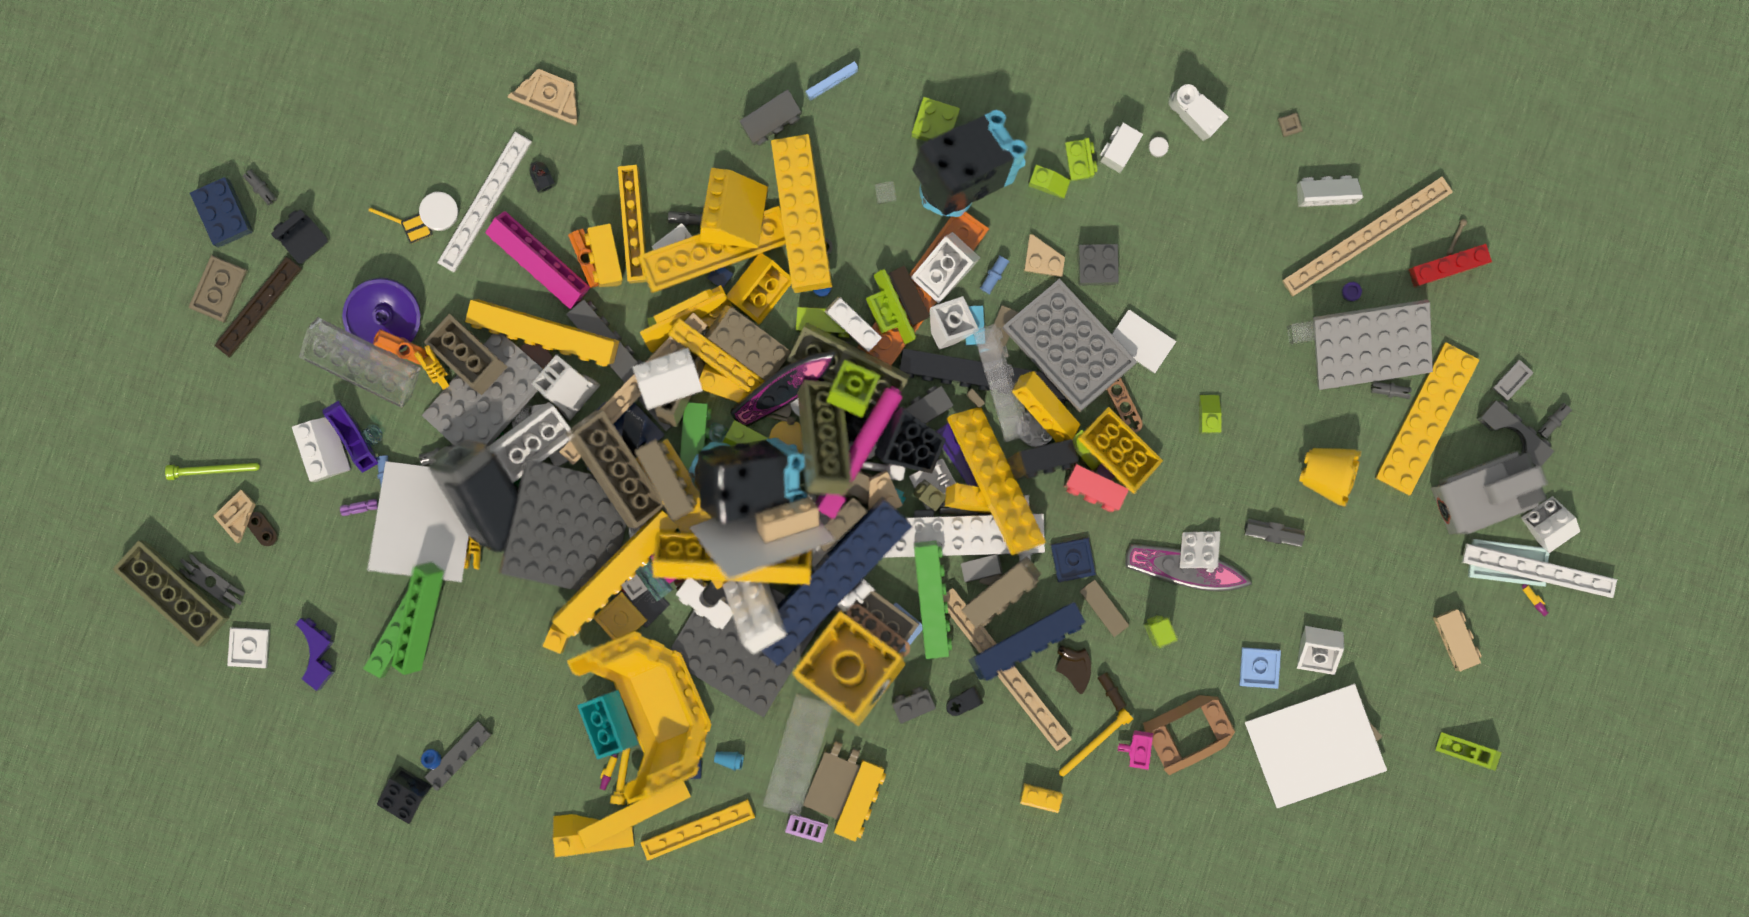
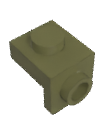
M925 479L916 486L913 493L914 496L935 512L946 497L945 494Z

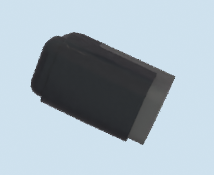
M463 440L452 448L443 447L429 458L431 474L469 537L478 542L480 546L487 547L490 551L504 552L518 498L516 486L496 453L491 452L487 444Z

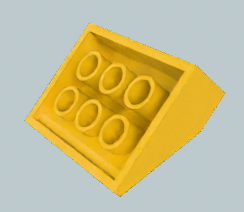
M711 168L701 222V242L758 248L768 186L732 170Z
M1109 407L1078 438L1133 494L1163 462Z

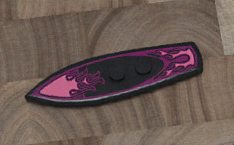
M831 351L809 355L785 366L742 399L730 410V414L735 421L748 427L798 399L797 392L804 380L820 381L830 368L836 353Z

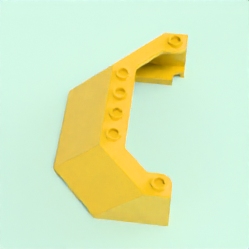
M636 631L567 660L573 674L581 676L592 672L613 682L616 690H619L627 715L644 753L636 779L624 786L623 791L628 804L652 797L697 775L699 759L703 755L706 745L705 739L712 725L682 654L664 647L663 644L657 641L649 640Z

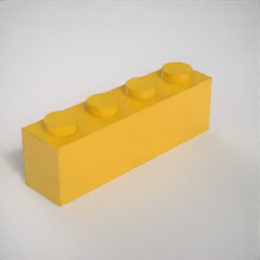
M1034 371L1021 375L1012 393L1057 443L1073 440L1081 424Z
M862 760L856 779L835 827V834L855 842L857 837L861 839L865 829L862 827L864 819H869L872 809H869L871 802H876L879 791H876L878 784H883L886 773H883V767Z

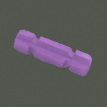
M376 499L368 500V502L353 503L350 506L343 505L340 506V513L342 516H347L350 513L366 512L368 509L376 510L378 509V502Z

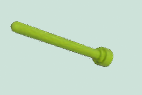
M258 463L187 468L166 465L165 475L167 480H176V478L182 475L259 470L260 465Z

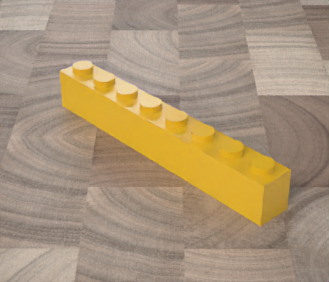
M479 299L470 300L465 320L473 328L482 329L484 327L489 329L488 332L498 335L501 332L507 334V338L514 340L521 338L524 339V343L530 345L538 343L547 350L555 348L560 350L561 354L568 356L575 354L578 355V359L584 361L592 359L601 366L614 363L619 345V340Z
M658 511L550 620L568 637L571 635L575 636L581 630L580 626L585 621L589 622L595 616L594 612L599 607L603 608L609 602L608 598L612 594H617L622 589V584L626 580H631L636 574L635 571L640 566L643 567L649 562V556L654 552L656 533H677L676 529L678 526L664 511Z

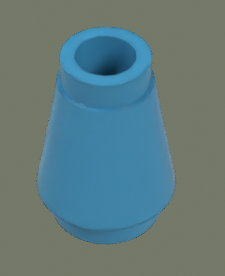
M717 751L714 757V763L734 771L736 769L741 770L744 761V755L740 754V752Z

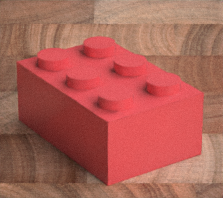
M1077 464L1071 469L1064 484V487L1067 488L1066 492L1074 496L1083 495L1085 496L1083 500L1091 504H1096V502L1102 504L1101 508L1110 513L1120 510L1129 490Z

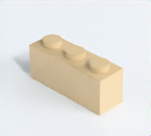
M811 497L758 513L756 514L758 533L763 541L768 543L818 527V507Z
M1452 609L1433 617L1455 671L1460 672L1481 663L1479 659L1481 653L1473 645L1472 640L1474 637L1470 629H1467L1464 624L1466 618L1462 611L1459 612L1458 609Z

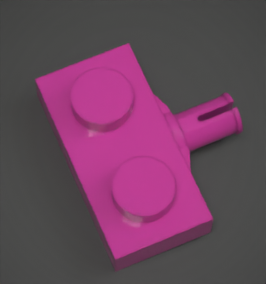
M1134 730L1133 740L1130 745L1119 743L1118 751L1129 752V767L1149 770L1154 733Z

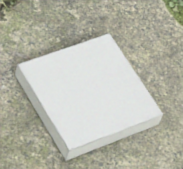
M230 627L227 666L267 668L270 629Z

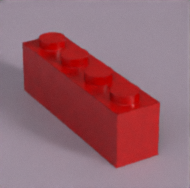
M1484 244L1409 269V273L1415 288L1487 265L1492 260L1487 245Z

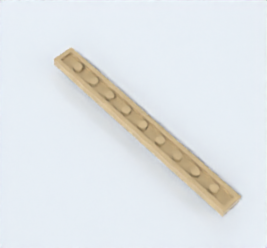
M1442 176L1282 280L1283 284L1291 296H1295L1447 197L1453 191Z
M692 313L684 321L699 333L707 327L695 313ZM669 337L646 362L686 348ZM635 374L599 409L605 412L612 424L641 395ZM570 440L559 451L573 465L581 458Z
M953 588L946 592V595H943V601L947 602L948 614L979 653L997 644L982 625L975 628L962 612L966 604ZM1015 666L1004 672L1002 670L998 671L999 679L1056 751L1072 740Z

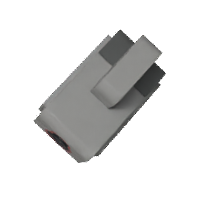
M1512 452L1439 480L1440 484L1431 487L1448 533L1469 534L1538 507L1540 502L1547 499L1542 486L1548 483L1541 465L1534 467L1529 452Z

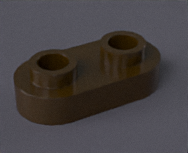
M252 512L247 527L261 545H275L278 541V533L263 513ZM254 518H257L259 521L257 525L253 524ZM266 533L270 535L269 540L264 539Z

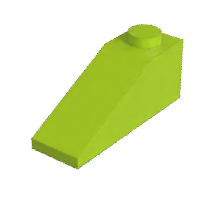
M1442 732L1436 746V751L1496 771L1501 756L1499 751Z

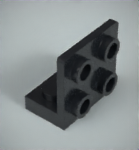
M399 766L389 778L377 805L410 824L422 800L430 792L432 785Z

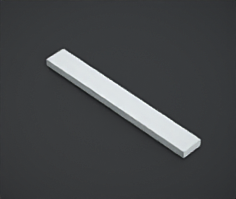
M514 132L438 260V264L454 273L456 272L532 144L531 140Z
M1470 544L1465 545L1461 562L1609 598L1614 597L1617 579Z

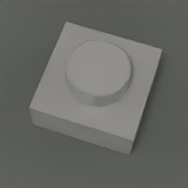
M635 574L631 580H627L622 584L623 589L632 601L648 590L638 574Z

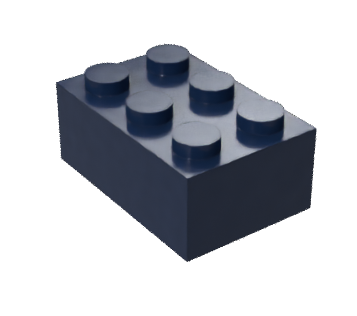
M223 177L190 192L214 246L220 248L253 233V229L231 180Z

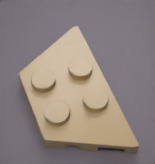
M538 69L529 79L521 83L519 88L508 95V98L577 126L575 84L568 80Z

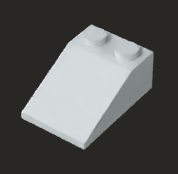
M952 232L943 238L912 275L911 279L937 303H940L973 268L980 257Z

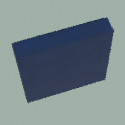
M1089 538L1050 545L1058 582L1096 575Z

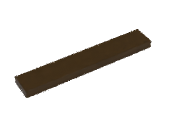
M286 256L214 346L231 358L303 269Z

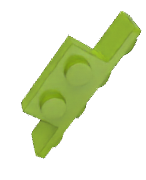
M882 269L874 274L881 292L867 297V303L881 333L898 328L904 343L908 344L916 339L915 331L910 326L906 311L902 308L899 296L891 284L890 276L886 273L885 269Z

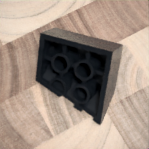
M901 408L891 416L880 436L874 454L882 462L932 474L946 439L908 411Z
M1071 439L1023 450L1006 460L1011 468L1014 479L1019 480L1034 478L1041 473H1044V475L1051 474L1059 468L1062 471L1071 469L1073 464L1078 462V457L1073 440Z

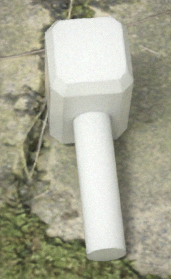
M864 462L861 469L879 472L886 470L891 480L901 481L904 479L905 467L889 463Z

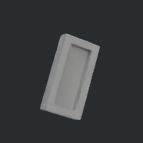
M1517 360L1492 389L1505 401H1508L1534 372L1521 360Z
M998 554L961 563L966 583L1003 574Z

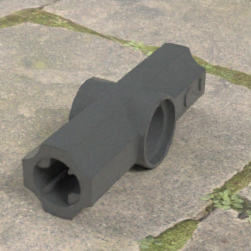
M1247 519L1244 535L1261 538L1272 543H1285L1302 547L1305 531L1285 527V525L1279 523H1266Z

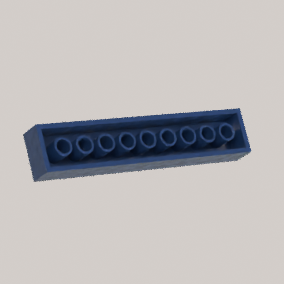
M882 496L811 570L810 584H797L777 605L787 635L761 649V651L779 666L912 528L911 522Z

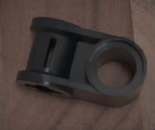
M973 686L949 700L946 704V710L952 716H959L968 710L970 711L980 706L984 701L976 686ZM953 702L955 704H960L957 713L956 711L950 710V708L952 707L951 703Z

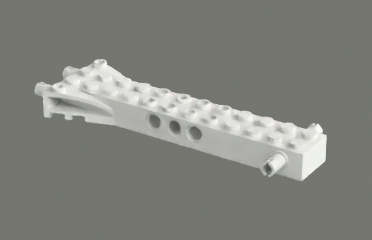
M1024 495L1029 505V495ZM818 511L819 520L823 525L832 519ZM1033 514L1044 537V514ZM993 515L907 518L911 522L912 528L884 557L915 556L913 543L934 540L937 541L938 546L942 547L943 556L1011 553ZM841 536L826 552H824L820 547L813 548V568L843 538V536ZM1045 543L1017 553L1019 555V562L1026 556L1031 560L1033 553H1045Z

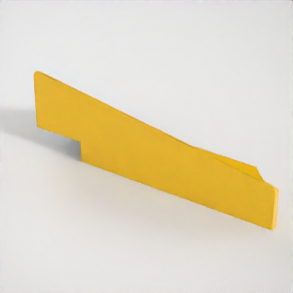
M722 286L706 290L655 315L654 318L657 324L640 331L649 351L653 353L670 337L667 334L678 318L685 321L692 313H695L701 319L727 301V296Z

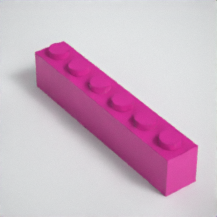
M506 211L494 218L485 232L492 241L496 242L569 309L582 300L590 288L588 284Z

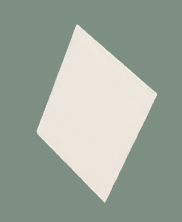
M386 461L368 570L412 576L414 566L433 562L444 570L442 580L462 582L469 535L431 474L429 467Z
M756 517L731 522H717L713 518L690 527L728 580L835 541L820 520L818 527L765 543L758 533Z
M1355 684L1245 722L1276 808L1387 771Z

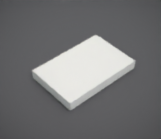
M1130 310L1127 311L1112 333L1114 338L1139 364L1154 374L1176 343L1175 340Z

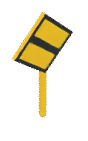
M369 208L370 212L402 224L410 244L433 235L431 229L421 220L420 214L406 220H400Z

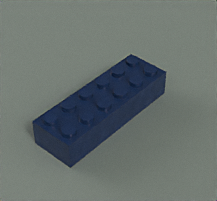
M1073 602L968 659L978 679L988 681L999 675L998 671L1002 670L1004 672L1016 666L1014 662L1018 661L1020 663L1031 658L1032 652L1038 653L1049 647L1048 643L1054 644L1065 639L1064 634L1068 633L1070 635L1081 630V625L1086 622L1077 605Z

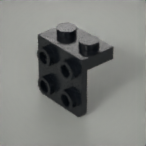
M300 209L290 213L289 219L284 223L280 222L273 228L274 231L271 235L281 242L297 263L303 264L328 243V238L308 214Z

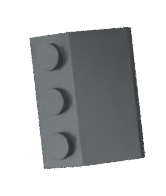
M787 89L741 119L740 124L753 146L757 144L761 146L768 141V137L772 134L776 136L784 130L783 127L787 124L793 125L798 122L802 114Z

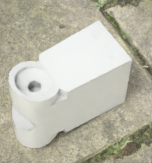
M1183 85L1169 97L1168 103L1170 108L1179 114V117L1202 141L1211 137L1228 119L1224 112L1203 94L1201 95L1193 85Z
M557 354L531 383L546 398L553 402L569 421L600 387L598 382L584 374L578 373Z

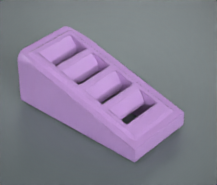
M791 812L785 832L822 843L828 824ZM795 819L799 820L796 830L793 829ZM806 822L804 832H800L802 823ZM810 824H813L811 835L807 834ZM817 826H820L821 830L819 836L816 837L815 833Z

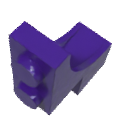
M339 400L322 410L324 416L345 445L353 463L362 473L378 464L376 455L372 447L363 438L358 423Z
M300 618L295 625L305 635L310 651L309 664L301 679L318 691L322 689L335 672L331 669L332 665L329 662L320 660L334 641L330 639L332 636L327 631H320L315 627L317 624L312 619Z

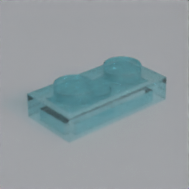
M652 559L645 566H640L635 571L656 601H659L673 590L664 578L653 576Z

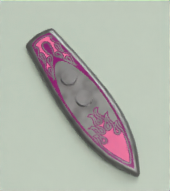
M1132 543L1125 557V566L1128 569L1188 588L1205 591H1230L1252 584V581L1246 575L1221 559L1218 560V568L1214 569V572H1207L1206 568H1180L1181 549Z

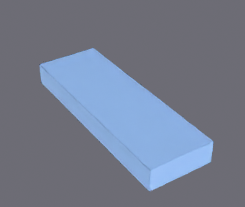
M855 61L808 89L806 95L809 100L816 98L857 73V64Z

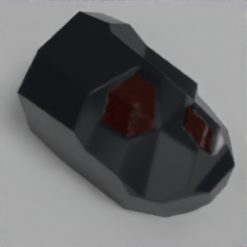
M537 161L531 163L529 173L538 193L545 192L556 186L547 165Z

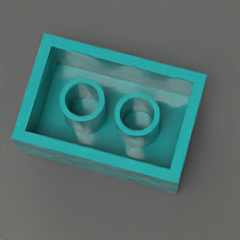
M619 690L577 705L597 760L638 745Z

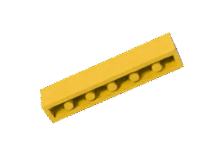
M637 165L618 166L627 281L630 284L647 282L637 258L639 255L646 253L639 168Z

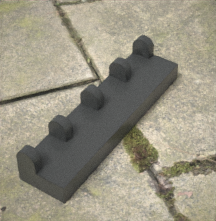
M478 721L441 759L440 765L432 769L425 776L432 784V787L436 791L440 790L492 736V733Z

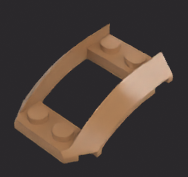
M1198 695L1188 702L1143 723L1145 732L1154 733L1152 744L1168 775L1195 764L1225 748L1235 733V729L1217 696ZM1201 707L1217 741L1182 758L1166 725Z

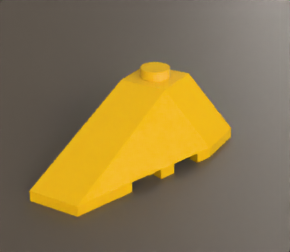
M705 364L699 379L703 391L737 403L748 395L746 391L709 364Z
M576 814L553 816L555 857L633 847V827L631 826L585 849L577 831L599 820Z

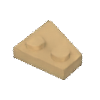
M1030 234L1024 271L1062 277L1065 257Z
M886 470L869 478L868 511L882 496L896 509L903 506Z
M240 490L213 517L236 543H240L256 504L245 491Z

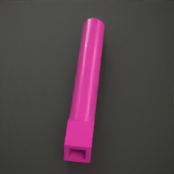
M892 386L890 389L885 388L849 449L852 483L903 398L900 396L901 391ZM820 494L815 504L818 507V511L834 519L845 498L843 495Z

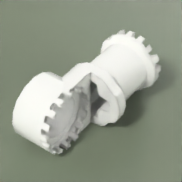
M862 579L861 583L854 590H851L837 606L845 612L849 609L848 606L851 607L856 600L862 604L864 602L863 599L871 591L874 592L875 589L868 585L869 583L865 579Z

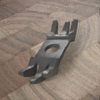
M190 554L189 557L199 568H196L183 558L180 560L190 572L194 573V575H191L181 567L179 571L188 579L197 583L232 610L235 606L225 600L223 596L241 605L242 602L231 594L228 589L244 596L245 592L216 574L193 554ZM213 576L216 579L214 587L206 585L207 577Z

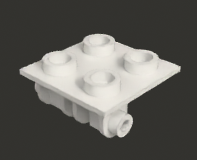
M943 458L937 461L932 474L918 471L909 476L915 488L925 479L945 495L946 488L956 483ZM923 503L927 510L930 509L929 506Z
M1183 532L1180 568H1206L1207 572H1214V569L1218 568L1221 532Z

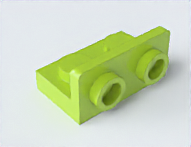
M1089 137L1084 140L1066 142L1065 149L1070 180L1093 178L1094 172H1097L1096 161L1092 160V154L1094 153L1093 142H1089Z

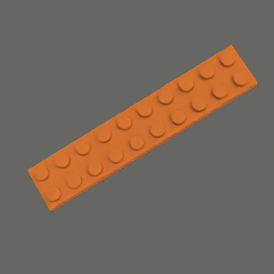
M964 212L960 217L951 216L909 274L910 277L948 234L953 232L974 251L989 228L967 212ZM912 280L928 313H930V308L935 306L937 302ZM907 315V319L910 323V326H912L914 331L916 332L922 324V322L913 326ZM875 322L871 328L882 338L869 352L865 351L860 345L857 348L892 366L907 344L904 343L898 328L881 333L877 322Z

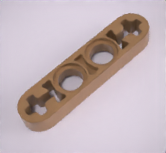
M1119 378L1118 381L1106 390L1119 417L1127 425L1131 422L1129 418L1125 420L1124 416L1134 412L1135 416L1131 417L1134 422H1138L1136 430L1134 428L1131 429L1137 433L1141 430L1143 423L1122 379ZM1114 385H1119L1122 388V393L1118 396L1113 395L1111 392V388ZM1122 402L1129 403V412L1123 413L1120 410Z
M859 604L849 606L847 616L889 648H891L889 645L894 641L895 636L898 637L899 640L896 642L900 645L905 643L907 651L905 653L903 651L898 653V647L895 645L891 649L901 657L909 654L910 644L908 641ZM858 607L860 609L859 613L862 616H864L865 613L868 614V616L864 618L862 624L858 622L859 620H861V618H859L858 616H851L852 611L850 610L852 608L856 609ZM868 619L876 621L875 629L869 630L866 628L865 623ZM883 631H889L892 634L890 641L884 642L881 639Z

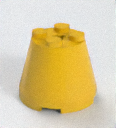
M1334 448L1310 449L1304 461L1307 467L1304 468V471L1302 470L1299 481L1303 482L1304 486L1337 505L1346 507L1349 501L1348 496L1353 489L1360 464L1357 460L1361 457L1362 451Z

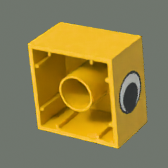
M840 611L795 669L793 675L799 683L859 727L904 668L905 663L899 654Z

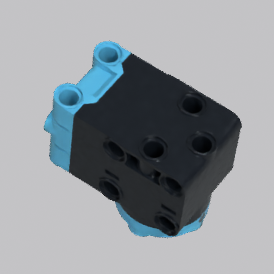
M994 110L971 122L924 142L919 147L912 171L921 182L919 192L924 208L942 216L960 217L969 209L972 202L980 200L1015 181L1019 169L1025 166L1024 156L1027 146L1023 141L1013 140L1004 127L1006 116L1002 111Z
M779 438L738 443L732 446L726 443L711 442L698 451L689 468V476L692 483L699 491L700 508L717 522H731L756 517V514L807 498L805 492L800 490L799 471L805 467L804 456L798 452L795 444L787 445Z

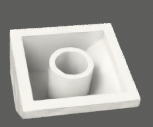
M963 296L930 308L931 334L939 350L954 345L979 331Z

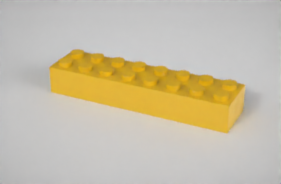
M806 134L771 140L794 293L831 288L833 286L810 136Z
M656 533L653 554L654 577L810 584L812 549L728 580L695 534Z

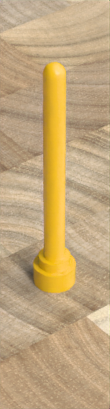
M1122 708L1113 723L1060 769V776L1068 774L1122 724H1129L1133 720L1132 716Z
M630 748L622 751L616 791L611 795L610 803L625 805L626 803L623 790Z

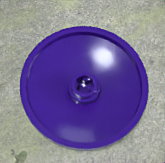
M373 278L360 283L350 292L343 307L342 318L348 336L357 346L375 354H391V352L373 345L376 333L379 329H382L412 342L420 327L421 311L416 297L405 285L393 279ZM407 345L400 346L399 351L405 348Z

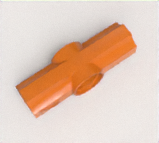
M584 229L576 230L568 235L590 288L599 286L598 282H594L592 274L595 271L594 264H590V262L583 263L582 257L591 252L590 245H586L584 234L586 233Z
M379 329L374 337L373 345L394 353L401 359H407L421 365L414 353L418 351L422 355L423 360L430 356L425 351V348L382 329ZM407 345V349L405 351H399L400 346Z

